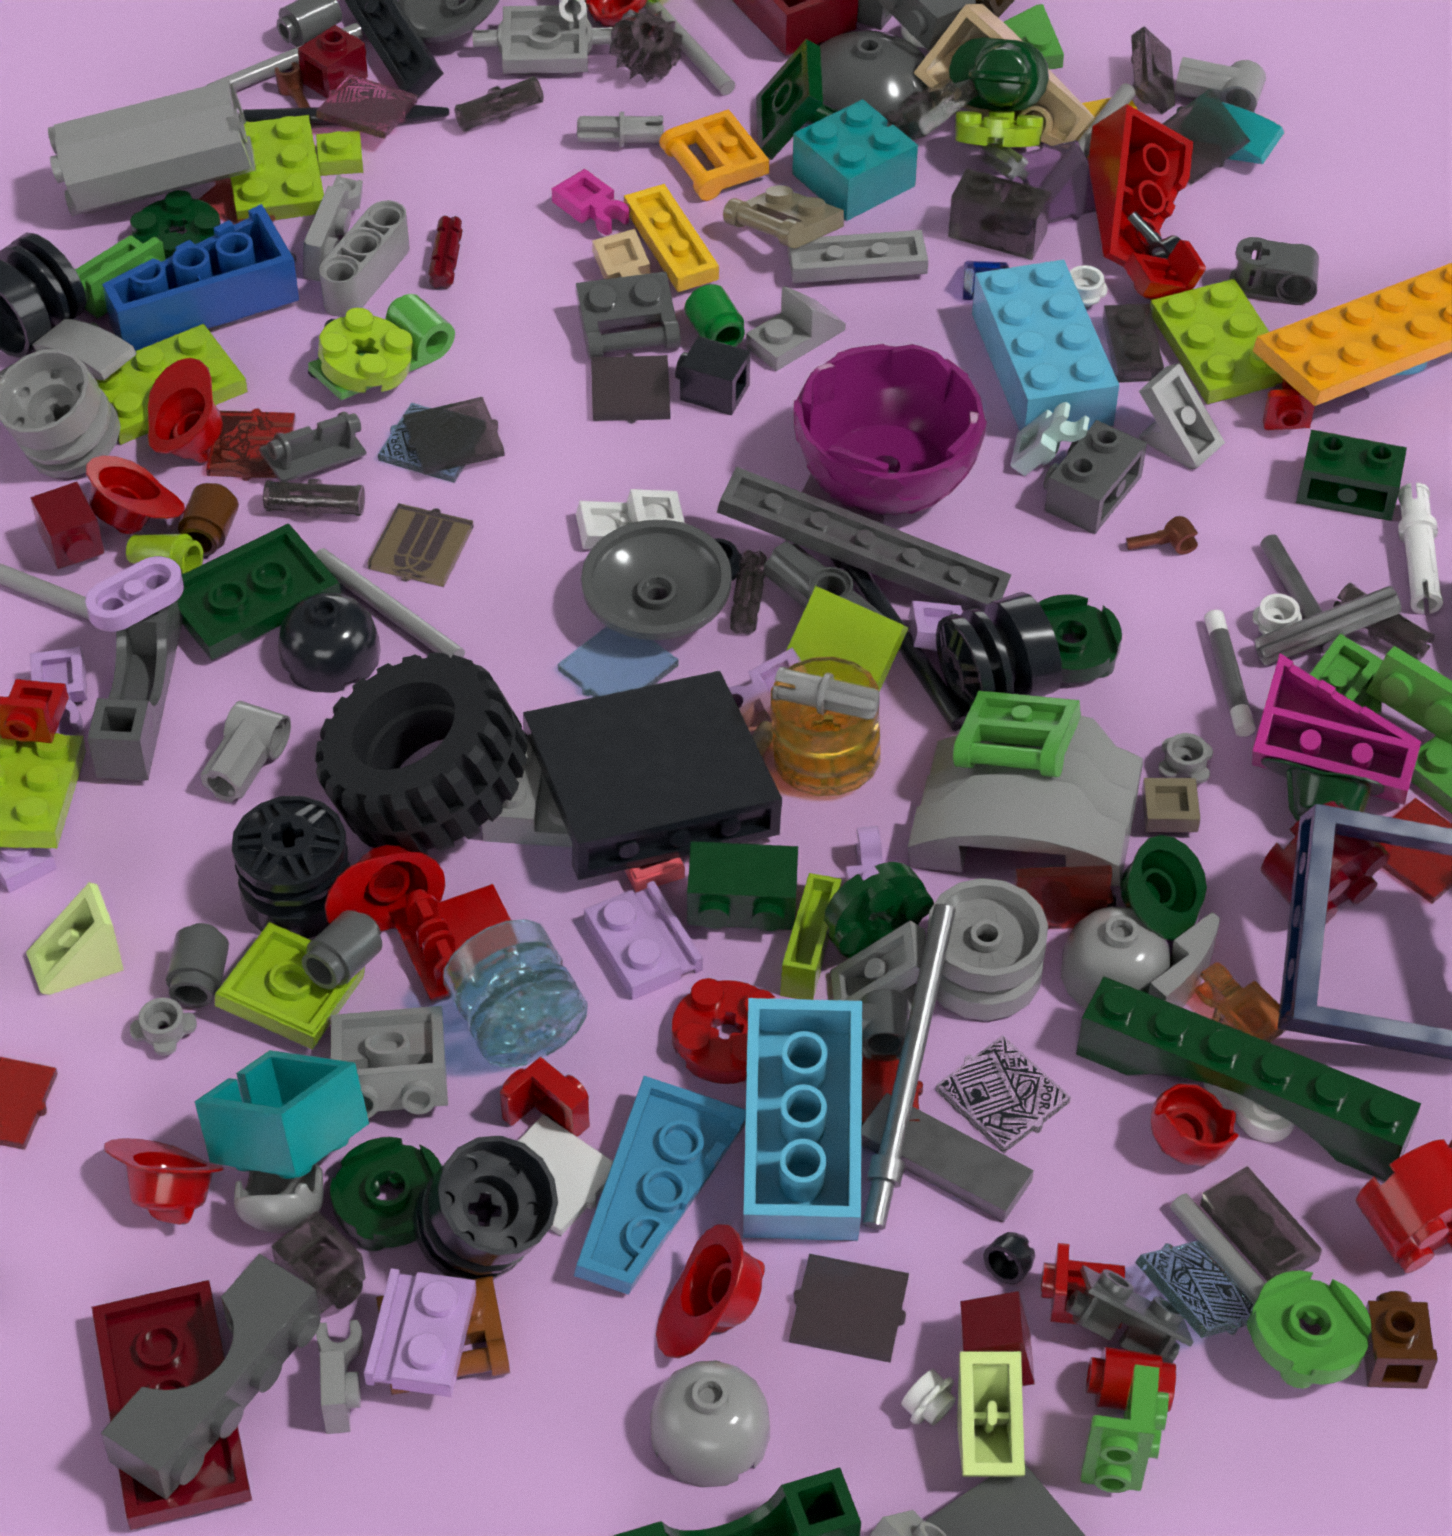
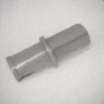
M619 112V116H580L577 120V138L580 142H619V147H624V143L659 144L660 137L664 133V125H662L663 115L624 116V112Z
M781 666L775 676L774 681L795 685V689L781 685L773 686L772 697L774 700H783L814 707L817 709V713L824 715L826 711H832L870 720L875 717L879 707L880 694L878 690L834 680V675L831 673H826L824 677Z

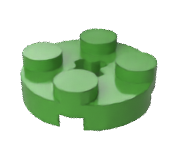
M1298 1270L1279 1274L1263 1286L1247 1320V1329L1259 1354L1269 1365L1280 1372L1282 1379L1288 1385L1303 1389L1310 1387L1313 1383L1322 1385L1342 1381L1358 1369L1368 1348V1337L1371 1333L1369 1313L1359 1297L1346 1285L1332 1279L1330 1285H1327L1321 1281L1312 1280L1311 1277L1314 1272ZM1299 1319H1303L1308 1325L1318 1324L1322 1328L1319 1335H1312L1302 1330L1299 1326Z

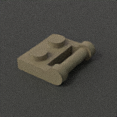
M776 185L767 188L765 193L747 201L737 198L730 199L724 207L723 219L727 224L735 227L748 226L777 237L781 244L795 249L844 227V210L826 204L821 198L806 197L793 192L792 188L788 186Z

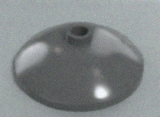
M398 0L422 40L427 43L449 41L467 34L480 25L492 13L500 1Z
M852 31L837 35L820 45L823 103L831 108L840 111L863 99L886 119H890L915 109L925 100L930 91V87L914 74L915 70L924 60L925 55L901 37L880 31Z
M657 519L627 524L604 536L587 555L581 575L584 600L592 614L605 626L620 634L645 640L677 638L704 627L725 606L730 595L732 581L729 559L723 548L714 538L692 525L678 521Z

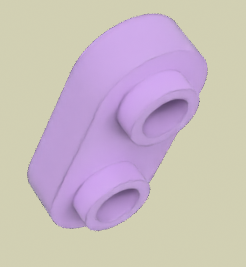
M149 557L96 584L89 590L85 599L90 622L93 626L103 631H120L171 605L180 598L184 589L179 565L167 557Z

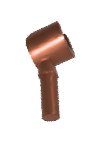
M291 63L292 71L288 73L280 72L279 68L276 67L274 70L279 93L294 98L299 108L310 107L302 91L304 87L299 64Z
M1176 516L1167 522L1164 530L1126 538L1128 550L1171 543L1178 554H1188L1198 547V542L1194 538L1198 532L1189 519L1183 516Z

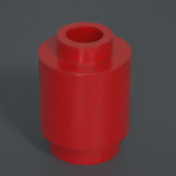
M1110 1347L1103 1348L1100 1358L1090 1357L1086 1377V1393L1096 1394V1407L1125 1411L1133 1370L1136 1364L1160 1368L1158 1392L1169 1393L1168 1412H1170L1175 1394L1176 1364L1163 1362L1161 1355Z

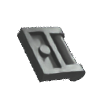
M666 271L576 283V298L589 359L603 358V353L659 345H665L666 349L681 347L680 330L675 316ZM657 322H660L661 327L624 332L600 333V330Z

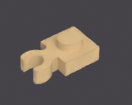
M635 229L592 240V252L604 279L650 273V262Z

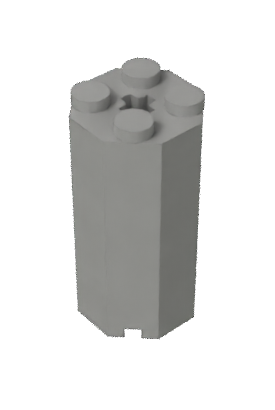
M230 81L184 91L48 127L49 140L54 153L57 154L50 157L51 168L57 183L65 182L66 184L65 198L72 216L88 214L256 171L250 136L246 135L244 124H246L244 112L235 87Z

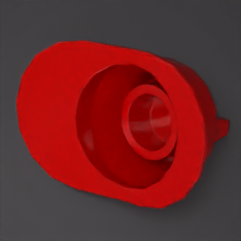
M194 358L177 360L165 368L153 384L148 401L149 446L156 453H172L180 458H192L199 463H204L208 461L209 449L221 435L223 429L222 416L213 401L212 379L209 368L201 360Z
M103 455L92 458L86 465V475L91 482L89 505L101 521L114 527L120 533H137L151 517L170 519L179 517L185 511L184 503L178 496L160 484L145 468L130 460L117 456Z
M391 845L373 848L364 854L356 864L351 865L339 875L328 891L325 903L327 921L330 924L343 911L352 910L370 916L377 923L380 931L396 928L393 918L405 914L406 898L411 892L422 889L427 894L433 895L437 903L441 902L446 887L444 872L435 859L424 853L409 852L400 846Z
M120 1138L104 1143V1151L127 1167L130 1196L133 1204L147 1209L152 1217L163 1222L178 1225L189 1223L194 1209L202 1207L206 1201L213 1172L224 1170L222 1165L206 1162L183 1149L157 1141Z
M717 1224L706 1230L699 1238L687 1260L684 1271L665 1302L658 1319L656 1338L658 1348L667 1357L679 1359L689 1355L705 1343L712 1332L723 1333L745 1322L753 1313L759 1301L765 1265L762 1261L752 1257L743 1250L739 1233L730 1225Z

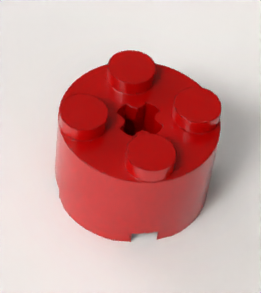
M1444 1139L1434 1140L1402 1155L1389 1164L1394 1173L1387 1181L1380 1185L1374 1176L1363 1186L1356 1197V1204L1394 1261L1400 1264L1405 1273L1414 1272L1430 1262L1435 1256L1434 1250L1448 1243L1452 1248V1140L1449 1145Z

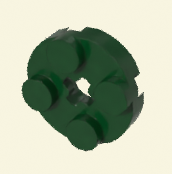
M183 190L169 192L165 199L146 206L140 212L132 215L130 219L133 237L141 243H145L153 237L158 238L163 242L166 259L173 256L176 246L188 240H191L196 245L215 235L214 227L221 224L220 216L215 208L202 200L193 199L189 192ZM177 231H183V232H185V233H184V234H180V233H177Z
M1073 594L1051 596L1038 602L1050 621L1058 643L1062 662L1061 683L1087 682L1107 677L1113 673L1115 662L1120 653L1122 629L1117 617L1111 610L1103 606L1102 611H1100L1096 607L1088 605V598ZM1064 634H1071L1073 639H1081L1082 641L1068 643L1063 641L1062 638Z
M885 862L875 865L874 867L878 870V874L872 875L865 880L857 874L845 882L834 894L825 910L824 921L829 927V932H826L828 938L843 956L851 958L909 921L919 925L922 918L929 914L930 909L934 905L933 898L927 892L921 879L908 865L899 862Z
M380 1137L359 1144L341 1160L342 1168L336 1174L335 1180L332 1178L330 1186L333 1212L341 1228L348 1235L357 1239L360 1247L368 1251H379L385 1247H399L416 1241L412 1216L417 1197L430 1179L442 1167L438 1158L428 1148L419 1144V1150L414 1146L404 1145L402 1138ZM389 1183L393 1189H400L402 1187L404 1189L403 1192L398 1194V1198L385 1201L376 1198L380 1195V1186Z

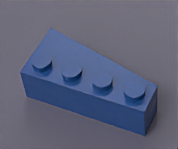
M260 204L248 210L249 218L235 225L228 220L214 227L215 235L196 245L191 240H188L176 246L173 256L162 262L153 258L103 283L110 326L114 334L132 345L135 351L201 324H204L208 329L299 301L294 258L263 205Z

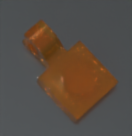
M1215 962L1201 972L1200 977L1205 982L1196 987L1195 993L1203 1003L1215 1008L1212 1020L1269 1043L1287 1031L1277 1029L1280 1004L1255 980L1242 988L1230 972L1219 962Z

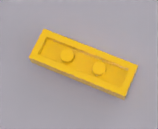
M665 184L624 195V203L629 208V218L664 272H667V276L677 292L719 280L718 263Z

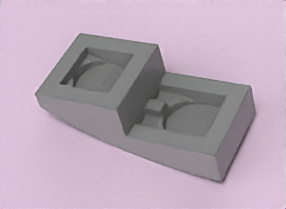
M64 319L32 344L36 352L44 349H62L76 354L86 365L95 380H105L137 354L132 345L118 336L95 325L72 319Z
M1210 913L1174 940L1170 958V969L1150 983L1148 994L1182 1008L1186 1005L1204 979L1211 962L1220 918L1215 913Z

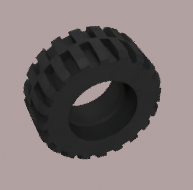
M428 653L427 658H421V656L415 654L403 657L402 663L392 666L390 663H387L377 668L376 675L368 680H365L363 677L352 686L353 692L347 698L342 696L333 706L334 715L332 719L326 718L321 728L320 738L322 740L317 742L315 761L317 763L316 774L319 783L353 833L357 834L363 843L372 848L383 845L400 846L409 852H420L428 855V849L436 848L439 851H444L455 847L454 841L464 836L469 840L481 832L479 827L488 819L493 822L503 812L502 804L504 801H511L518 790L519 782L516 778L523 777L527 762L525 755L528 745L526 735L522 730V724L497 683L486 669L474 664L472 660L452 655L450 658L448 654ZM443 740L426 757L411 765L400 768L411 755L421 748Z

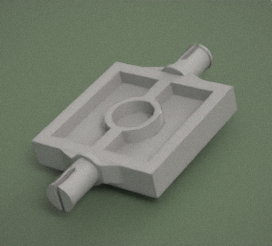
M559 5L503 6V20L499 24L498 29H473V48L499 47V51L502 54L503 74H570L574 72H588V54L592 49V45H617V27L592 28L587 18V11L582 19L578 20L577 14H574V22L567 21L561 16Z

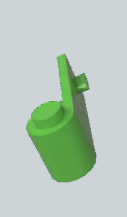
M412 293L396 298L389 305L385 319L400 329L408 331L412 336V358L409 372L440 359L449 351L455 338L453 326L418 295ZM357 351V354L363 356L366 353L371 354V352L368 351ZM320 358L308 363V371L340 400L360 393L349 391L330 381L321 370L322 361Z

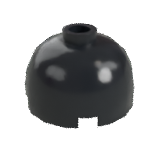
M330 592L307 596L291 608L281 623L278 643L282 667L289 672L290 679L297 686L313 692L335 693L344 690V683L352 682L358 677L359 680L363 677L365 680L368 679L378 666L381 651L380 641L371 613L352 597Z

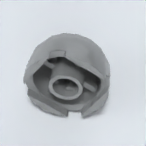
M1108 907L1096 910L1075 924L1067 938L1062 954L1061 979L1068 994L1085 1009H1087L1103 976L1148 994L1150 983L1170 969V947L1166 939L1161 938L1145 926L1133 909Z
M717 1360L695 1362L675 1371L660 1386L650 1413L651 1443L657 1458L659 1454L661 1460L670 1467V1473L677 1479L699 1487L727 1486L738 1481L739 1474L748 1471L753 1464L755 1468L763 1460L770 1440L768 1404L756 1380L739 1367Z

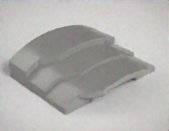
M1081 716L1064 755L1063 770L1060 777L1042 776L1040 770L975 764L973 768L955 767L953 749L958 735L937 741L930 775L927 776L921 805L916 809L907 847L911 868L962 872L968 846L1065 855L1067 882L1120 887L1143 767V758L1115 746L1093 718ZM989 741L980 742L985 744L1042 749V747L1010 743H991Z

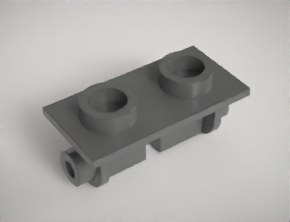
M341 412L337 417L317 423V429L314 430L307 426L286 434H275L272 441H269L266 446L259 448V452L281 483L359 458L367 453L355 436V433L361 431V422L355 413L349 415L347 412Z
M1084 1265L1081 1267L1080 1271L1086 1285V1290L1084 1293L1075 1290L1066 1304V1312L1073 1315L1074 1323L1108 1340H1111L1120 1324L1124 1323L1128 1327L1119 1340L1121 1347L1130 1351L1161 1355L1162 1361L1173 1363L1179 1353L1180 1345L1175 1342L1176 1340L1190 1347L1192 1346L1194 1341L1185 1323V1315L1177 1306L1158 1296H1155L1152 1301L1133 1292L1134 1287L1130 1282L1113 1271L1105 1269L1099 1274Z

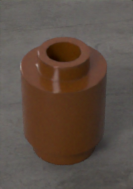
M203 483L197 485L191 493L178 524L179 534H188L194 541H198L202 546L203 556L213 554L226 541L239 508L237 498L228 488L221 484Z

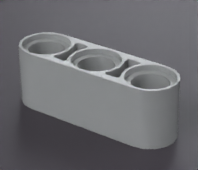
M387 200L371 205L323 260L319 267L323 305L328 313L344 317L351 308H363L407 255L410 249L406 209L402 204Z

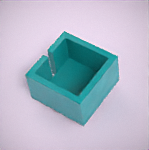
M862 99L793 133L792 175L819 198L823 199L826 204L844 210V220L848 221L915 187L918 145L896 126L891 125L887 127V119Z
M269 1050L236 1073L238 1081L237 1079L228 1078L194 1101L210 1163L236 1167L238 1171L243 1172L254 1170L278 1174L283 1179H294L306 1175L312 1170V1166L330 1152L346 1146L349 1138L369 1125L355 1062Z

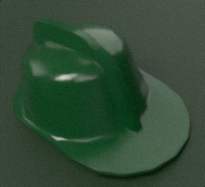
M985 37L971 39L957 49L952 56L949 67L950 84L956 96L965 104L981 109L1002 111L1025 110L1039 101L1046 91L1049 80L1048 64L1042 53L1033 45L1019 40Z
M1261 759V764L1267 769L1287 778L1289 810L1296 821H1299L1300 817L1315 804L1323 805L1332 801L1338 806L1341 802L1349 810L1365 812L1369 797L1384 793V785L1365 777L1323 772L1280 759Z
M1158 835L1148 838L1138 849L1133 862L1123 872L1120 891L1126 908L1133 909L1138 918L1150 931L1163 939L1174 941L1195 925L1205 899L1207 884L1202 865L1192 850L1174 837Z

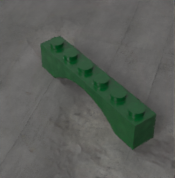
M1103 976L1082 1016L1076 1055L1127 1076L1144 1074L1177 1076L1208 1083L1237 1093L1267 1107L1295 1124L1318 1142L1337 1162L1375 1176L1383 1181H1387L1394 1173L1389 1164L1404 1155L1422 1104Z

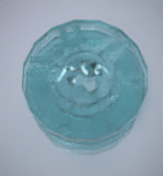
M522 919L505 921L488 927L468 939L451 956L444 969L443 984L457 1010L467 1020V1028L477 1041L481 1054L491 1065L503 1068L518 1067L532 1063L540 1056L544 1058L563 1047L580 1030L587 1017L588 1002L577 987L573 976L563 966L562 957L540 923Z

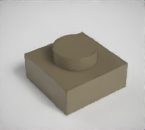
M1196 778L1143 779L1142 801L1145 832H1198L1200 810Z

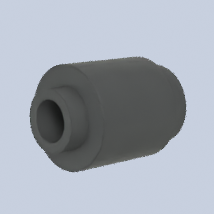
M296 0L280 8L277 29L284 41L287 43L291 42L294 46L298 47L312 40L333 25L339 24L342 21L341 8L337 0Z
M352 910L343 911L307 945V953L302 958V965L306 974L314 983L325 989H333L337 985L347 984L382 950L379 926L367 914Z
M196 923L180 929L175 935L166 984L169 987L170 997L180 1005L192 1008L207 1006L212 1002L215 993L221 987L229 950V941L214 926Z

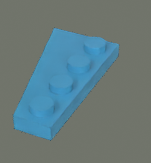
M643 1076L579 1256L574 1276L629 1295L746 1125V1109Z

